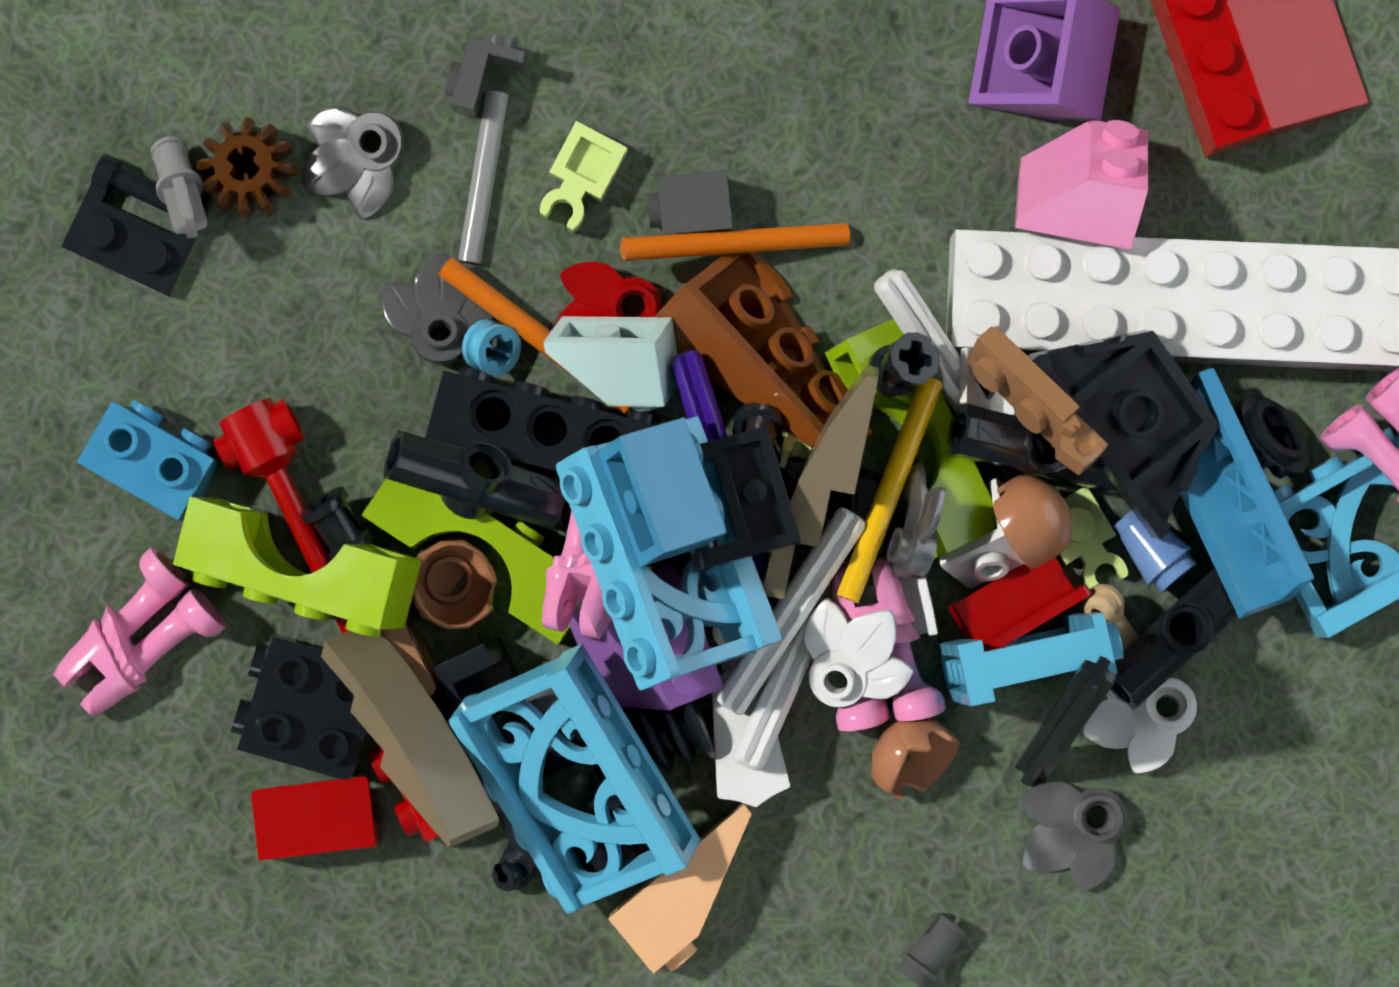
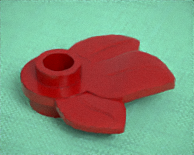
M597 261L580 262L567 267L560 273L564 287L575 300L571 301L560 313L554 327L562 316L654 317L662 309V299L657 288L644 278H622L607 263ZM629 295L640 296L645 303L643 311L637 316L627 315L622 309V302Z

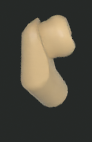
M1105 583L1097 584L1090 589L1092 595L1085 599L1084 612L1104 613L1107 624L1115 622L1119 630L1123 649H1125L1138 635L1124 615L1123 595L1112 585Z

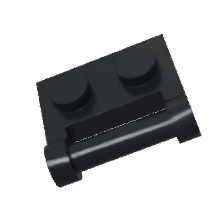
M104 154L95 167L89 189L61 247L169 297L197 237L188 239L186 234L176 233L173 235L106 204L110 192L114 188L168 213L166 204L160 201L157 196L156 182L123 168L122 160L109 154ZM201 197L207 217L212 203Z
M767 425L700 444L703 453L702 465L713 462L735 541L718 546L716 539L704 547L695 549V553L690 555L695 573L715 569L729 563L797 545L801 542Z

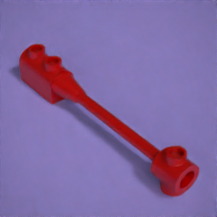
M272 398L263 399L222 419L219 425L223 435L213 439V442L225 467L230 471L240 466L244 476L265 478L311 572H316L326 566L331 561L328 557V551L313 524H305L301 519L300 514L306 507L287 470V466L297 452L295 444L305 440V436L286 399L283 398L275 403ZM333 616L341 633L348 632L349 630L345 628L347 620ZM437 705V708L440 710L441 714L443 715V713H442V711H441L439 705ZM376 742L378 748L369 752L368 757L382 784H385L391 780L380 768L384 751ZM401 793L404 801L394 805V809L406 834L410 837L420 832L425 842L438 837L430 825Z

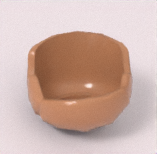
M1024 474L1007 481L997 489L998 494L1004 491L1005 493L994 501V513L1011 547L1026 566L1030 569H1036L1067 548L1072 533L1069 506L1054 486L1039 477Z
M464 540L436 541L418 554L416 558L422 561L412 602L422 618L442 629H468L491 613L497 585V575L482 549ZM465 572L466 580L464 587L458 593L449 595Z
M932 717L914 721H896L882 733L874 746L871 760V777L877 786L899 800L905 797L901 791V786H909L919 791H926L951 764L957 755L961 741L945 725ZM908 754L911 756L910 760H906Z

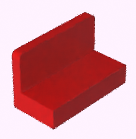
M1054 557L1036 569H1030L1024 564L1008 571L1004 577L991 581L948 606L965 638L982 640L985 652L1006 646L1092 594L1086 584L1073 588L1058 560Z
M366 776L256 789L251 793L258 861L374 847L382 844L379 821H374L370 780Z

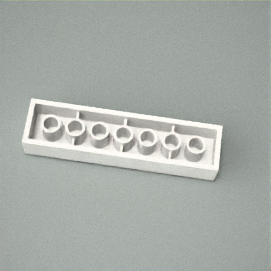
M955 230L950 237L946 336L956 351L961 353L962 348H973L977 338L988 328L997 326L1028 356L1033 353L1131 332L1152 330L1174 361L1178 363L1392 372L1399 367V249L1135 237L1131 250L1045 233Z

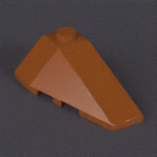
M760 253L723 254L688 281L654 317H672L677 354L698 350L702 355L711 382L745 404L756 402L772 405L780 411L784 418L783 429L812 448L830 414L847 393L848 389L839 374L827 371L814 350V347L820 342L811 326L801 327L788 305V302L794 296L782 277ZM868 427L866 439L873 434L870 427Z

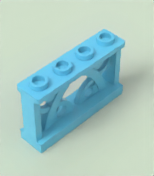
M699 417L685 419L690 433L697 438L699 443L708 442ZM611 442L582 448L556 464L561 492L566 501L569 502L581 535L583 551L591 561L602 591L603 605L612 618L624 650L625 664L633 674L639 690L642 691L705 668L751 654L783 640L752 557L699 573H695L690 559L683 571L682 591L660 579L646 566L639 567L597 453ZM713 462L703 464L702 466L710 488L719 496L724 508V525L727 533L717 538L718 546L733 542L735 538ZM698 576H700V579H701L702 584H703V586H701V587H699V588H698ZM684 620L687 621L688 642L684 652L677 656L674 655L669 641L680 634ZM662 623H664L668 628L669 639L667 637V634ZM704 626L719 627L725 644L703 651Z
M1390 427L1383 429L1384 434L1399 450V433L1394 435ZM1363 454L1346 463H1343L1340 456L1337 455L1308 471L1313 481L1294 492L1289 483L1273 490L1287 522L1295 512L1301 509H1310L1317 515V525L1311 530H1300L1311 538L1327 537L1326 549L1316 552L1301 551L1308 564L1326 561L1333 603L1324 606L1311 582L1295 596L1317 638H1329L1399 599V553L1390 546L1378 541L1359 540L1350 542L1355 515L1369 485L1395 487ZM1346 480L1335 505L1327 499L1317 496ZM1357 552L1376 554L1380 561L1378 572L1371 577L1365 576L1361 571V564L1365 559L1350 563L1349 554Z
M1071 613L1061 616L1063 623L1061 628L1021 636L1006 646L984 652L982 640L959 638L937 643L949 700L971 707L996 701L993 692L995 688L1071 671L1076 673L1084 660L1095 663L1099 656L1110 660L1111 663L1108 669L1117 674L1115 660L1123 659L1124 656L1118 627L1115 622L1107 624L1104 613Z
M583 643L564 651L557 659L479 694L474 693L464 698L449 719L453 734L482 776L486 793L494 802L499 804L512 825L517 843L522 849L529 852L542 873L546 890L553 898L558 899L567 914L576 912L586 904L662 873L669 876L687 868L701 839ZM552 688L558 699L549 707L544 715L534 705L525 700ZM499 711L513 712L526 719L535 729L532 733L526 726L520 723H506L503 728L510 731L515 739L513 744H508L494 722L492 715ZM560 728H561L563 734H564L569 740H567V739L558 731ZM573 730H578L587 745L586 747H580L570 742L574 737ZM550 745L560 755L571 761L588 765L598 764L606 778L595 795V815L571 808L543 793L544 765ZM612 795H617L625 810H622L615 806L613 810L615 818H611L608 805L609 797ZM597 842L604 843L608 855L607 866L605 869L595 873L587 872L572 847L581 848L586 853L587 863L596 852ZM646 843L650 849L622 861L620 844Z

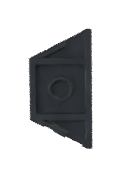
M1141 330L1030 354L1028 357L1080 406L1076 414L1108 444L1103 454L1096 461L1151 538L1163 539L1172 526L1167 520L1181 490L1188 491L1197 472L1198 458L1203 451L1208 449L1219 423L1158 336L1152 330Z

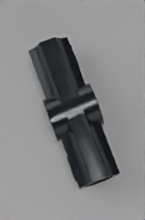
M963 404L958 407L954 419L950 422L947 442L950 445L952 456L1007 468L1017 475L1041 476L1105 492L1118 491L1097 461L1082 474L1077 475L1055 459V448L1051 446L1049 441L1040 433L1037 434L1029 431L1014 415ZM1035 436L1042 441L1044 447L1042 461L1038 460L1033 451Z
M398 430L391 441L384 463L385 479L441 495V499L448 509L454 514L467 519L481 518L489 510L553 530L561 519L562 510L566 502L560 489V480L511 465V461L506 453L489 442H471L462 450Z
M1215 566L1172 606L1158 615L1148 628L1123 649V659L1115 660L1117 678L1110 690L1120 701H1123L1132 709L1140 706L1190 658L1205 649L1212 638L1237 616ZM1173 618L1183 620L1189 625L1192 632V640L1189 646L1178 644L1170 635L1169 626Z

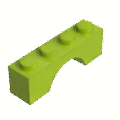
M892 319L847 338L825 352V355L833 372L839 374L849 390L868 365L873 353L881 347L891 345L904 334L895 320ZM917 386L909 393L900 397H887L876 390L873 408L887 413L902 426ZM942 391L916 454L917 463L926 464L925 477L928 492L935 488L946 489L939 524L935 531L937 549L934 558L998 529L990 488L984 484L975 462L951 455V448L947 439L950 422L954 418L949 409L950 403Z
M385 479L363 512V517L414 549L434 537L448 533H467L482 538L498 551L509 570L512 595L508 613L555 644H561L571 629L570 625L563 632L547 629L542 625V608L546 591V569L552 567L554 558L539 548L545 537L518 519L509 528L492 517L493 511L489 510L483 517L478 519L460 517L446 507L441 499V495Z
M189 497L173 565L194 571L192 577L194 582L216 588H226L229 582L244 587L242 596L247 599L266 604H277L278 598L296 603L294 613L322 621H328L329 615L337 616L347 620L345 628L351 632L370 637H380L382 630L405 627L422 560L372 544H344L337 555L326 566L308 574L293 567L279 553L270 533L267 512L218 497Z

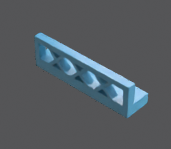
M1214 368L1199 372L1190 383L1219 425L1208 449L1203 451L1198 458L1197 472L1188 491L1181 490L1180 494L1239 619L1290 601L1314 579V576Z

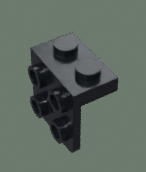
M273 633L268 645L257 643L248 676L257 678L258 681L252 701L241 698L231 729L232 733L241 735L237 750L338 779L350 778L354 774L366 735V729L350 712L354 698L353 693L323 660L321 649L296 643L294 639Z

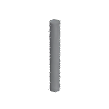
M488 90L485 94L458 257L459 262L481 265L509 96L499 91Z

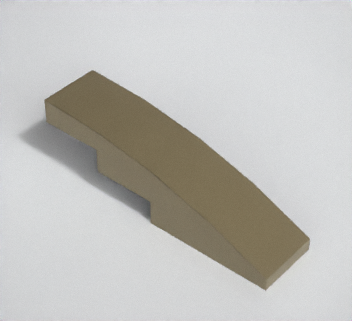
M867 365L830 414L800 468L789 495L790 505L801 539L799 544L814 547L820 546L831 490L855 495L879 378V367ZM795 545L770 552L769 563L762 584L766 596L784 600Z
M348 631L326 639L321 657L353 693L354 698L350 712L383 749L384 753L380 768L447 847H453L496 828L499 817L471 762L440 710L408 664L381 632L380 637H370Z

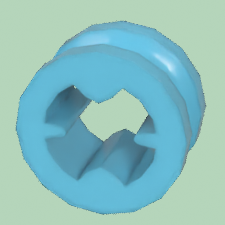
M489 319L479 320L470 326L464 335L462 355L466 363L474 369L484 371L493 376L504 375L513 369L519 360L521 340L517 332L507 325ZM493 337L497 338L496 348L489 343ZM487 347L494 352L490 358L486 357Z

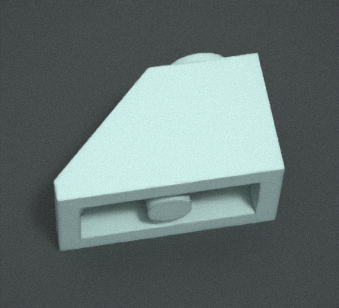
M562 316L543 342L546 354L608 406H630L635 411L654 410L664 407L677 388L671 369V359L678 355L672 317Z

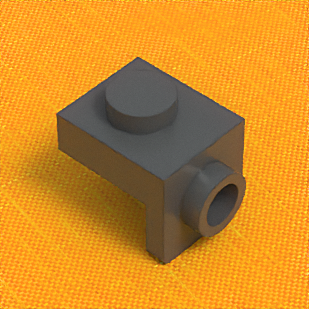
M485 33L484 40L468 37L462 63L452 62L446 81L445 95L453 97L451 105L455 113L478 118L492 64L522 72L526 71L528 64L526 52L517 49L519 43L516 40L494 33Z

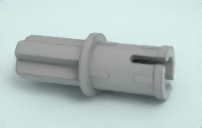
M175 136L164 137L156 141L150 151L159 178L156 183V193L160 201L166 204L174 232L186 234L188 239L198 236V231L207 226V217L200 197L203 191V183L199 174L192 169L185 141Z

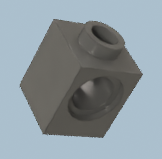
M727 170L657 177L658 193L647 194L650 229L662 227V235L732 230Z

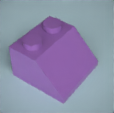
M987 0L968 104L1061 122H1087L1091 119L1101 121L1121 8L1103 0Z
M671 561L649 569L660 579L682 591V578ZM577 601L569 623L577 646L583 643L620 707L672 710L724 687L718 669L714 665L651 688L639 690L633 674L625 664L624 650L613 621L611 620L600 639L584 637L579 630V617L583 601ZM683 620L680 634L669 641L674 655H681L687 646V621ZM662 623L667 634V637L669 639L668 628L664 623ZM706 636L704 638L703 651L710 649Z

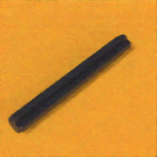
M1099 656L1095 663L1084 660L1016 762L1015 768L1024 773L1020 780L1024 785L1031 787L1035 779L1042 783L1047 780L1116 682L1117 676L1108 669L1111 661L1106 657Z

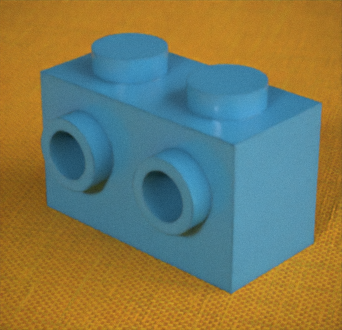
M135 399L132 400L128 408L112 401L77 463L171 517L184 521L189 497L203 496L222 463L209 455L214 444L186 428H183L177 437L159 426L164 417L162 414Z
M684 417L622 435L597 452L639 567L704 547L727 533L724 525L722 502L719 496L710 488L702 466L703 453L700 443L690 433Z

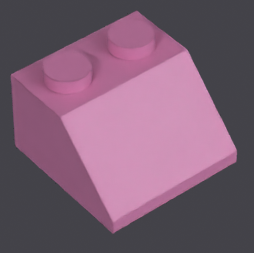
M1091 119L1023 156L1018 172L1015 228L1131 250L1148 193V130L1138 129L1133 124L1121 120L1102 122Z

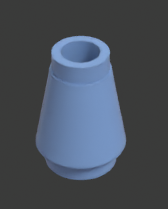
M1132 510L1113 527L1120 535L1122 543L1147 586L1154 584L1161 593L1174 586L1198 564L1189 554L1193 548L1170 530L1161 540L1151 538Z

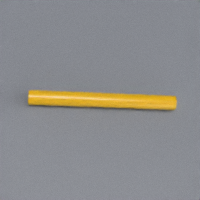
M929 378L926 383L917 386L866 517L865 529L857 540L836 594L845 600L857 604L860 601L943 387V383L934 378Z

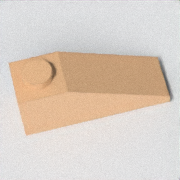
M741 803L700 837L701 840L686 869L669 876L662 873L651 878L609 914L608 920L653 974L663 965L672 972L697 951L692 941L699 936L751 817V810L746 804Z

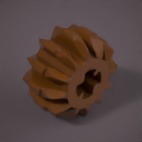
M244 118L241 124V135H237L234 128L228 122L222 123L220 129L226 140L220 145L214 139L207 137L203 142V145L215 155L214 159L204 158L197 161V169L200 172L213 174L204 181L202 185L203 192L206 195L220 193L216 206L224 212L230 210L238 200V211L243 218H251L254 209L253 200L258 201L259 206L265 213H272L275 210L274 204L268 197V194L273 190L279 196L287 199L292 193L284 183L278 181L279 177L291 178L298 174V168L295 164L282 162L293 152L292 145L289 141L275 143L278 130L272 124L263 127L257 135L256 122L252 118ZM250 155H255L253 162L259 167L258 173L253 178L244 174V181H239L241 173L235 168L236 162L241 157L249 162Z

